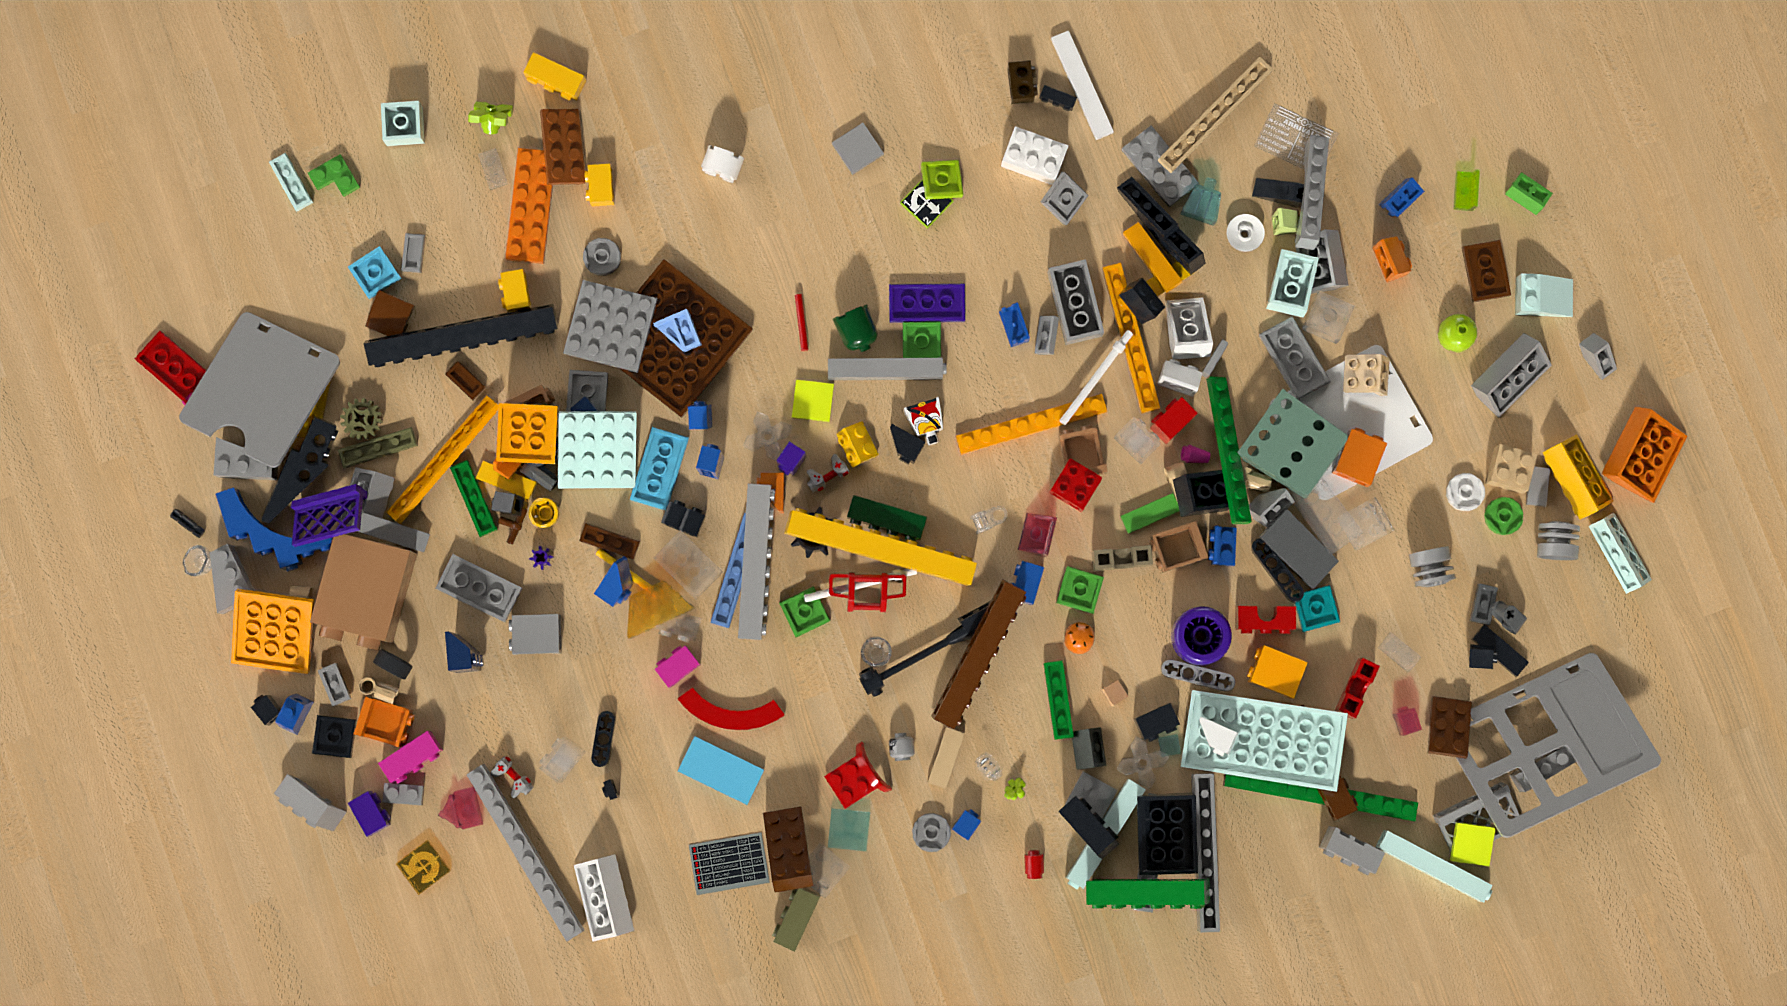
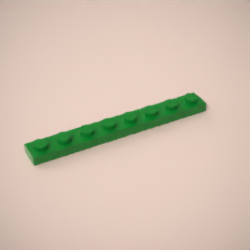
M1210 376L1206 381L1231 523L1249 524L1252 522L1241 457L1237 453L1239 446L1226 377Z

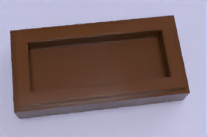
M459 361L445 373L472 401L486 388Z

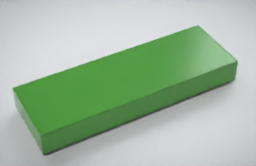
M1172 493L1120 516L1129 534L1180 510Z

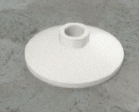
M1241 214L1230 221L1226 234L1232 247L1239 251L1249 252L1261 245L1265 231L1263 224L1258 218L1249 214ZM1241 232H1247L1248 237H1242Z

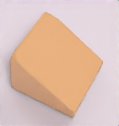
M1119 680L1102 689L1111 706L1128 697Z

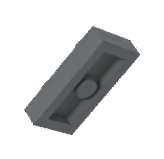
M1477 584L1470 617L1471 622L1488 626L1491 624V607L1496 600L1497 587Z

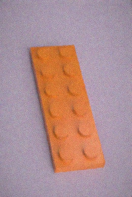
M518 148L505 257L508 261L544 264L553 185H547L544 150Z

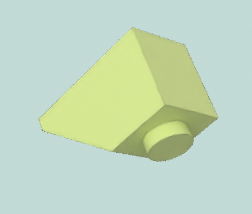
M1284 208L1276 210L1272 216L1273 235L1297 233L1300 216H1298L1296 210Z

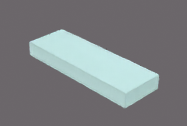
M286 153L269 161L296 212L313 203Z

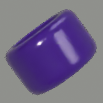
M1205 606L1194 607L1182 613L1176 619L1171 632V641L1175 652L1184 661L1193 665H1208L1218 661L1227 653L1232 640L1231 627L1225 616L1216 609ZM1197 631H1201L1205 636L1202 642L1197 641L1195 638Z

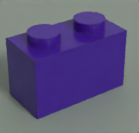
M789 441L776 460L779 470L787 476L789 473L794 476L805 460L806 453Z
M367 791L348 802L366 837L372 836L391 825L389 822L391 818L385 809L382 810L379 804L381 800L378 794L372 791Z

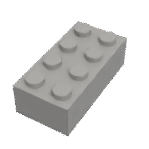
M1086 259L1049 268L1047 274L1065 345L1102 337L1104 329Z

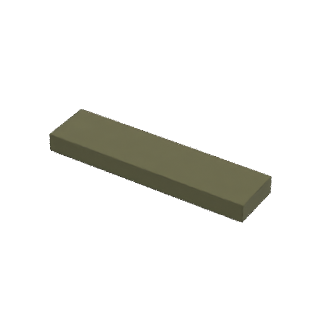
M410 427L338 449L342 466L345 469L417 447L418 444L413 428Z

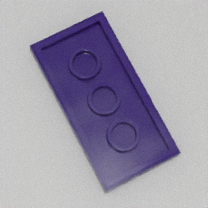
M965 283L889 284V323L965 322Z

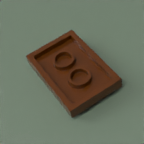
M1496 240L1463 246L1462 253L1472 303L1511 296L1501 241Z
M1432 697L1427 753L1467 759L1472 701Z

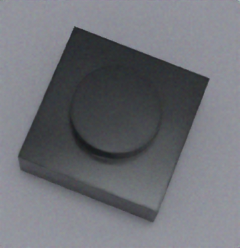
M613 779L603 782L604 787H602L605 797H609L610 800L619 798Z

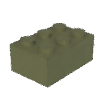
M806 888L793 889L789 900L792 901L790 907L786 906L780 918L784 920L781 925L777 924L772 934L775 937L773 942L795 952L821 895Z

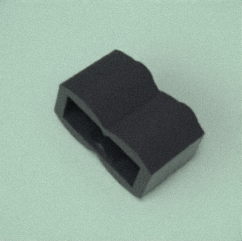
M675 500L674 503L669 501L661 524L697 538L706 516L702 514L703 510L692 507V510L685 507V503Z

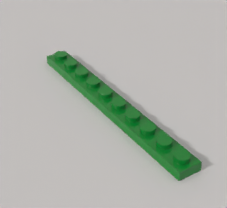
M1225 774L1223 784L1225 787L1325 805L1317 788ZM1347 789L1350 796L1353 795L1358 803V806H1356L1357 811L1416 821L1418 802Z

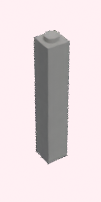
M943 358L828 359V381L942 380L943 374L947 373L946 363H943Z

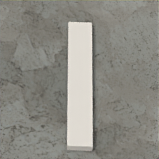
M1069 30L1051 37V41L1095 140L1113 134L1114 131Z

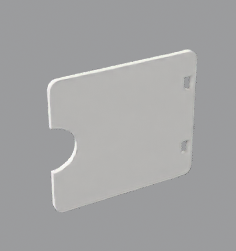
M1373 345L1357 354H1382L1387 357L1385 351L1379 345ZM1345 361L1325 371L1331 380L1330 383L1299 399L1300 402L1346 434L1350 429L1360 428L1366 431L1365 434L1369 436L1377 435L1382 437L1387 446L1376 474L1429 446L1433 441L1432 434L1391 362L1389 364L1391 374L1388 379L1387 396H1379L1375 393L1343 392ZM1288 391V393L1294 397L1292 391ZM1286 399L1281 401L1282 408L1286 406ZM1274 414V415H1273V417L1275 418V420L1279 417V415H1277V414ZM1414 415L1420 424L1416 428L1410 420V417ZM1342 450L1314 488L1321 500H1329L1357 485L1355 482L1332 474Z

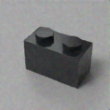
M1143 277L1128 284L1119 294L1141 324L1156 318L1166 307Z
M1171 703L1133 719L1142 739H1148L1149 742L1160 738L1158 734L1164 731L1166 734L1177 730L1176 726L1180 725Z

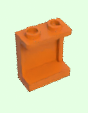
M1360 428L1350 429L1347 433V442L1343 447L1337 465L1333 468L1332 474L1369 487L1373 482L1387 443L1383 441L1382 437L1377 435L1369 436L1365 434L1366 431Z
M365 697L354 735L402 747L403 744L407 743L409 737L407 733L408 726L413 724L415 715H413V710Z

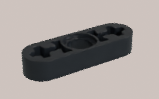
M610 711L601 712L597 720L591 756L592 763L597 767L606 766L610 760L616 717ZM606 714H609V718L612 719V722L607 724V728H611V732L606 730L600 731V726L604 728L605 722L602 721V717H606ZM602 733L609 736V742L605 745L600 744L598 741V737ZM597 746L601 748L608 747L607 751L603 750L602 755L606 757V760L602 761L601 764L595 759L596 756L600 755V750H596Z

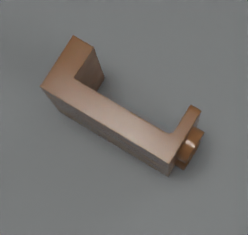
M541 384L504 403L535 405L545 400L548 405L554 406L553 402L556 400L549 388L545 389Z
M1092 425L1081 427V431L1074 432L1073 429L1062 432L1063 435L1059 436V442L1065 465L1071 458L1098 475L1108 472L1103 460L1097 427L1092 428Z

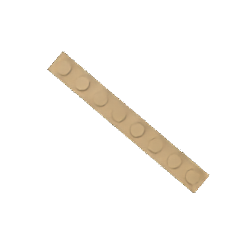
M1259 57L1158 159V162L1172 173L1273 71V68Z

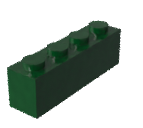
M853 495L847 514V519H850L849 523L861 526V523L869 525V529L877 531L883 529L887 531L886 534L894 536L900 534L905 536V540L915 542L916 540H921L927 520L926 516Z

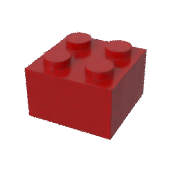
M1183 397L1179 400L1174 398L1165 408L1166 412L1163 413L1161 411L1151 421L1153 425L1150 429L1165 444L1175 437L1198 414Z

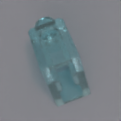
M1207 177L1204 186L1196 184L1180 215L1214 226L1218 219L1221 192L1214 190L1217 181Z

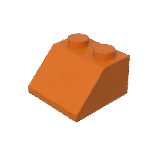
M1397 236L1382 239L1372 248L1387 283L1406 276L1412 271L1411 261L1404 254V244Z

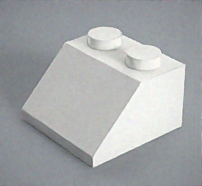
M1166 360L1157 385L1193 397L1199 389L1202 372L1198 371L1197 367L1191 365L1187 367L1182 366L1177 360Z

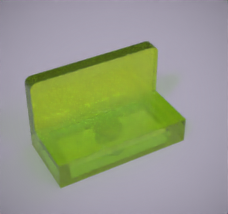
M1475 169L1473 172H1456L1453 210L1473 211L1478 206L1480 169Z

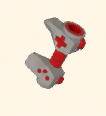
M837 454L831 457L833 470L822 476L813 469L807 470V474L811 479L807 484L812 492L822 491L826 487L825 483L837 475L840 477L848 475L849 470L843 460H840Z
M504 756L496 763V767L490 772V775L497 777L506 772L515 781L511 791L512 798L517 797L520 793L527 795L534 788L531 780L526 776L521 777L511 767V759L508 756Z

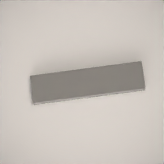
M363 512L361 528L358 531L420 552L425 551L430 536L428 533ZM353 517L351 526L354 525V519H355L354 517Z

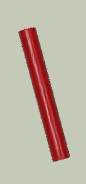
M796 294L795 303L801 351H808L802 294Z

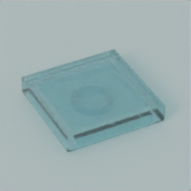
M832 808L828 848L866 851L870 812Z

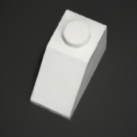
M1200 717L1199 721L1208 744L1214 748L1212 752L1224 756V753L1229 755L1238 733Z

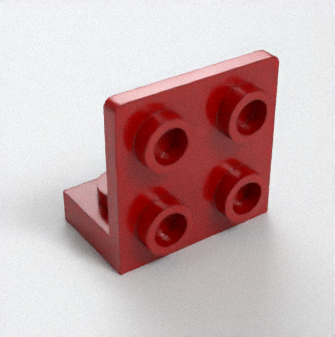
M1070 458L1049 493L1082 513L1100 484L1102 477Z

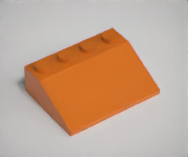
M1635 407L1601 474L1619 486L1654 503L1688 436L1652 409Z

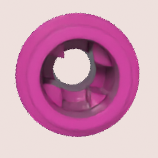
M1190 444L1188 446L1184 445L1181 450V460L1185 461V463H1208L1210 452Z

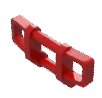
M849 572L848 574L832 573L829 575V594L835 597L847 598V612H853V610H880V612L886 613L887 599L906 596L907 578L905 575L881 573V575L855 574V572ZM834 578H848V594L833 592ZM888 578L902 579L901 593L887 595ZM855 582H881L880 603L854 602Z

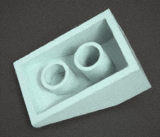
M1281 249L1266 309L1304 317L1308 309L1319 258Z
M1521 273L1515 278V315L1573 317V279L1543 274Z

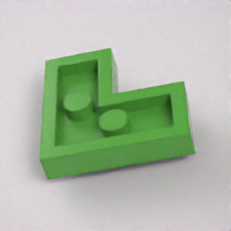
M341 154L308 172L317 190L335 182L342 196L345 197L360 188Z

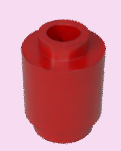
M1029 850L1028 854L1024 855L1027 879L1043 878L1042 874H1044V854H1040V850Z

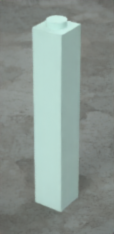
M1127 779L1104 815L1103 820L1106 823L1103 826L1105 828L1109 826L1118 835L1137 805V796H1142L1146 789ZM1086 844L1065 877L1069 879L1068 884L1075 889L1079 887L1084 889L1086 881L1091 878L1102 860L1088 844Z
M1383 830L1375 848L1479 902L1484 903L1492 894L1491 888L1493 885L1387 830Z

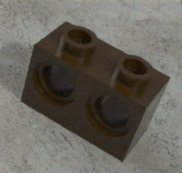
M1031 60L1008 62L1007 71L1011 104L1034 102L1035 96H1038L1037 84H1033V78L1036 77L1035 66H1031ZM1024 70L1027 74L1025 76H1019L1017 74V71ZM1026 88L1029 93L1023 95L1019 92V89Z

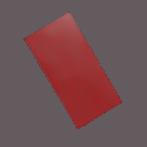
M159 331L134 358L185 404L188 402L186 397L191 392H194L207 371L162 331Z

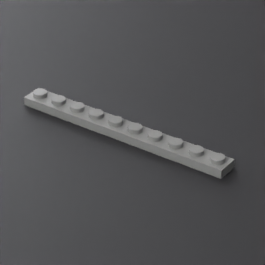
M482 764L466 774L566 942L585 931L495 780L490 775L486 765Z

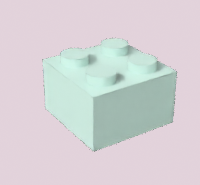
M419 101L381 103L382 140L387 146L425 144L423 106Z

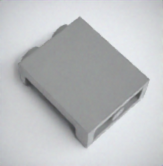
M512 615V620H509V632H512V639H509V650L512 651L513 655L561 654V615Z

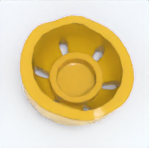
M538 498L532 502L529 508V519L537 527H551L559 519V507L551 499Z

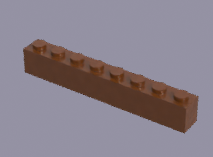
M1002 579L931 715L934 720L952 729H955L956 725L959 726L961 724L965 708L968 709L970 707L974 691H978L983 674L986 675L990 668V660L997 655L1000 641L1006 638L1009 624L1015 621L1019 605L1022 606L1026 600V591Z

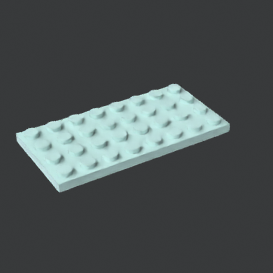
M1192 690L1181 767L1337 792L1348 713ZM1200 717L1238 733L1229 755L1224 753V756L1212 752L1214 748L1208 744L1199 721Z

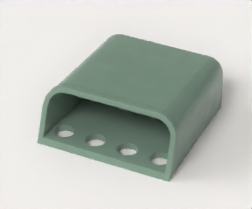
M1282 388L1237 453L1246 463L1254 466L1301 497L1307 498L1345 446L1348 436ZM1286 399V406L1282 408L1281 401ZM1274 414L1279 415L1274 424H1272L1270 417ZM1262 430H1267V434L1261 440L1259 438V432ZM1250 446H1257L1252 455H1249L1248 448Z

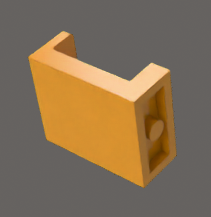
M1265 645L1257 648L1254 654L1255 664L1250 666L1247 677H1249L1248 682L1280 693L1284 697L1294 699L1308 662Z

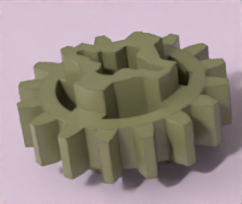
M362 398L361 402L358 399H354L355 404L348 402L349 408L342 409L346 412L345 415H340V418L344 419V422L340 424L346 427L344 432H351L350 437L352 438L357 435L358 440H361L362 436L368 440L369 434L376 436L375 429L381 430L378 423H383L379 419L383 413L377 412L379 406H373L374 402L371 400L367 403L365 398ZM359 407H367L368 409H365V410L363 411V410H359L358 408H359ZM359 415L364 417L365 424L360 422ZM364 428L365 431H356V429Z

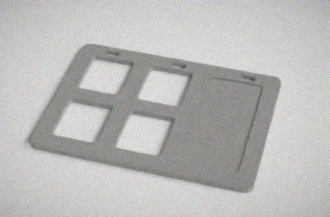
M1588 653L1471 709L1473 721L1470 722V726L1490 718L1509 748L1511 755L1484 768L1477 766L1469 751L1467 759L1456 757L1498 832L1505 838H1510L1657 768L1661 763V757L1601 660L1594 653ZM1577 665L1579 671L1570 675L1567 669ZM1524 690L1526 696L1517 700L1514 694ZM1531 697H1537L1557 729V733L1530 746H1525L1506 715L1505 710ZM1562 746H1566L1588 783L1556 797L1534 760ZM1519 768L1522 770L1541 805L1513 819H1509L1490 789L1488 782Z

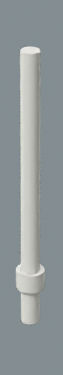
M1127 330L1121 339L1115 342L1112 346V351L1059 420L1062 424H1067L1117 355L1124 351L1126 343L1133 335L1132 332Z
M896 569L888 574L905 575L907 577L917 574V571ZM888 578V581L895 580V582H896V581H899V580H902V579H899V578ZM855 582V590L880 584L881 582ZM848 584L833 587V592H848ZM829 589L805 594L804 600L809 602L831 595L829 594Z

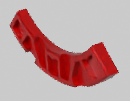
M693 687L677 698L683 707L698 719L710 725L728 730L755 729L769 725L785 716L774 699L755 709L735 711L723 709L709 703Z

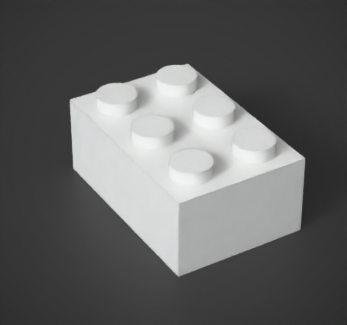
M1015 126L1001 167L1053 185L1059 174L1068 145Z

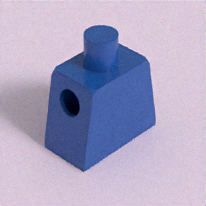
M297 693L288 696L275 723L279 727L298 735L314 701Z

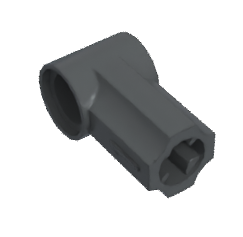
M525 463L520 472L528 478L537 481L550 492L557 486L558 476L545 468V465L541 463Z

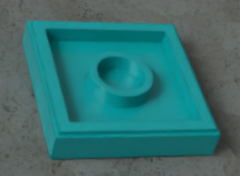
M1330 585L1306 591L1302 600L1294 603L1302 632L1341 622Z

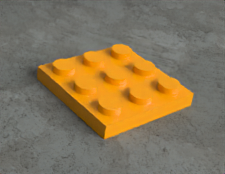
M499 403L496 461L555 464L558 406Z

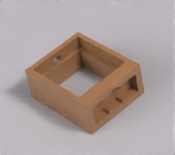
M1196 521L1154 534L1150 537L1149 545H1151L1152 552L1155 551L1156 553L1155 563L1158 570L1161 569L1162 573L1208 558ZM1188 530L1197 557L1167 566L1158 539Z

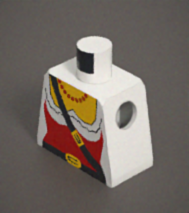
M939 397L905 407L904 414L916 437L925 436L928 446L938 443L939 440L936 432L943 430Z

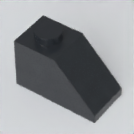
M891 424L890 432L896 453L900 456L899 460L908 465L910 462L914 464L925 442Z

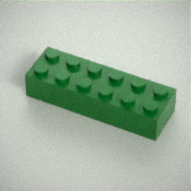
M1091 879L1086 881V905H1092L1093 909H1102L1107 907V905H1111L1112 909H1122L1126 905H1131V909H1142L1146 905H1151V909H1162L1165 905H1170V909H1182L1185 905H1190V909H1202L1206 904L1210 903L1209 879Z

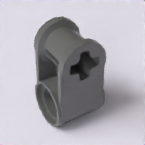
M1496 601L1491 607V614L1506 630L1515 635L1527 620V617L1512 605L1507 606L1503 601Z

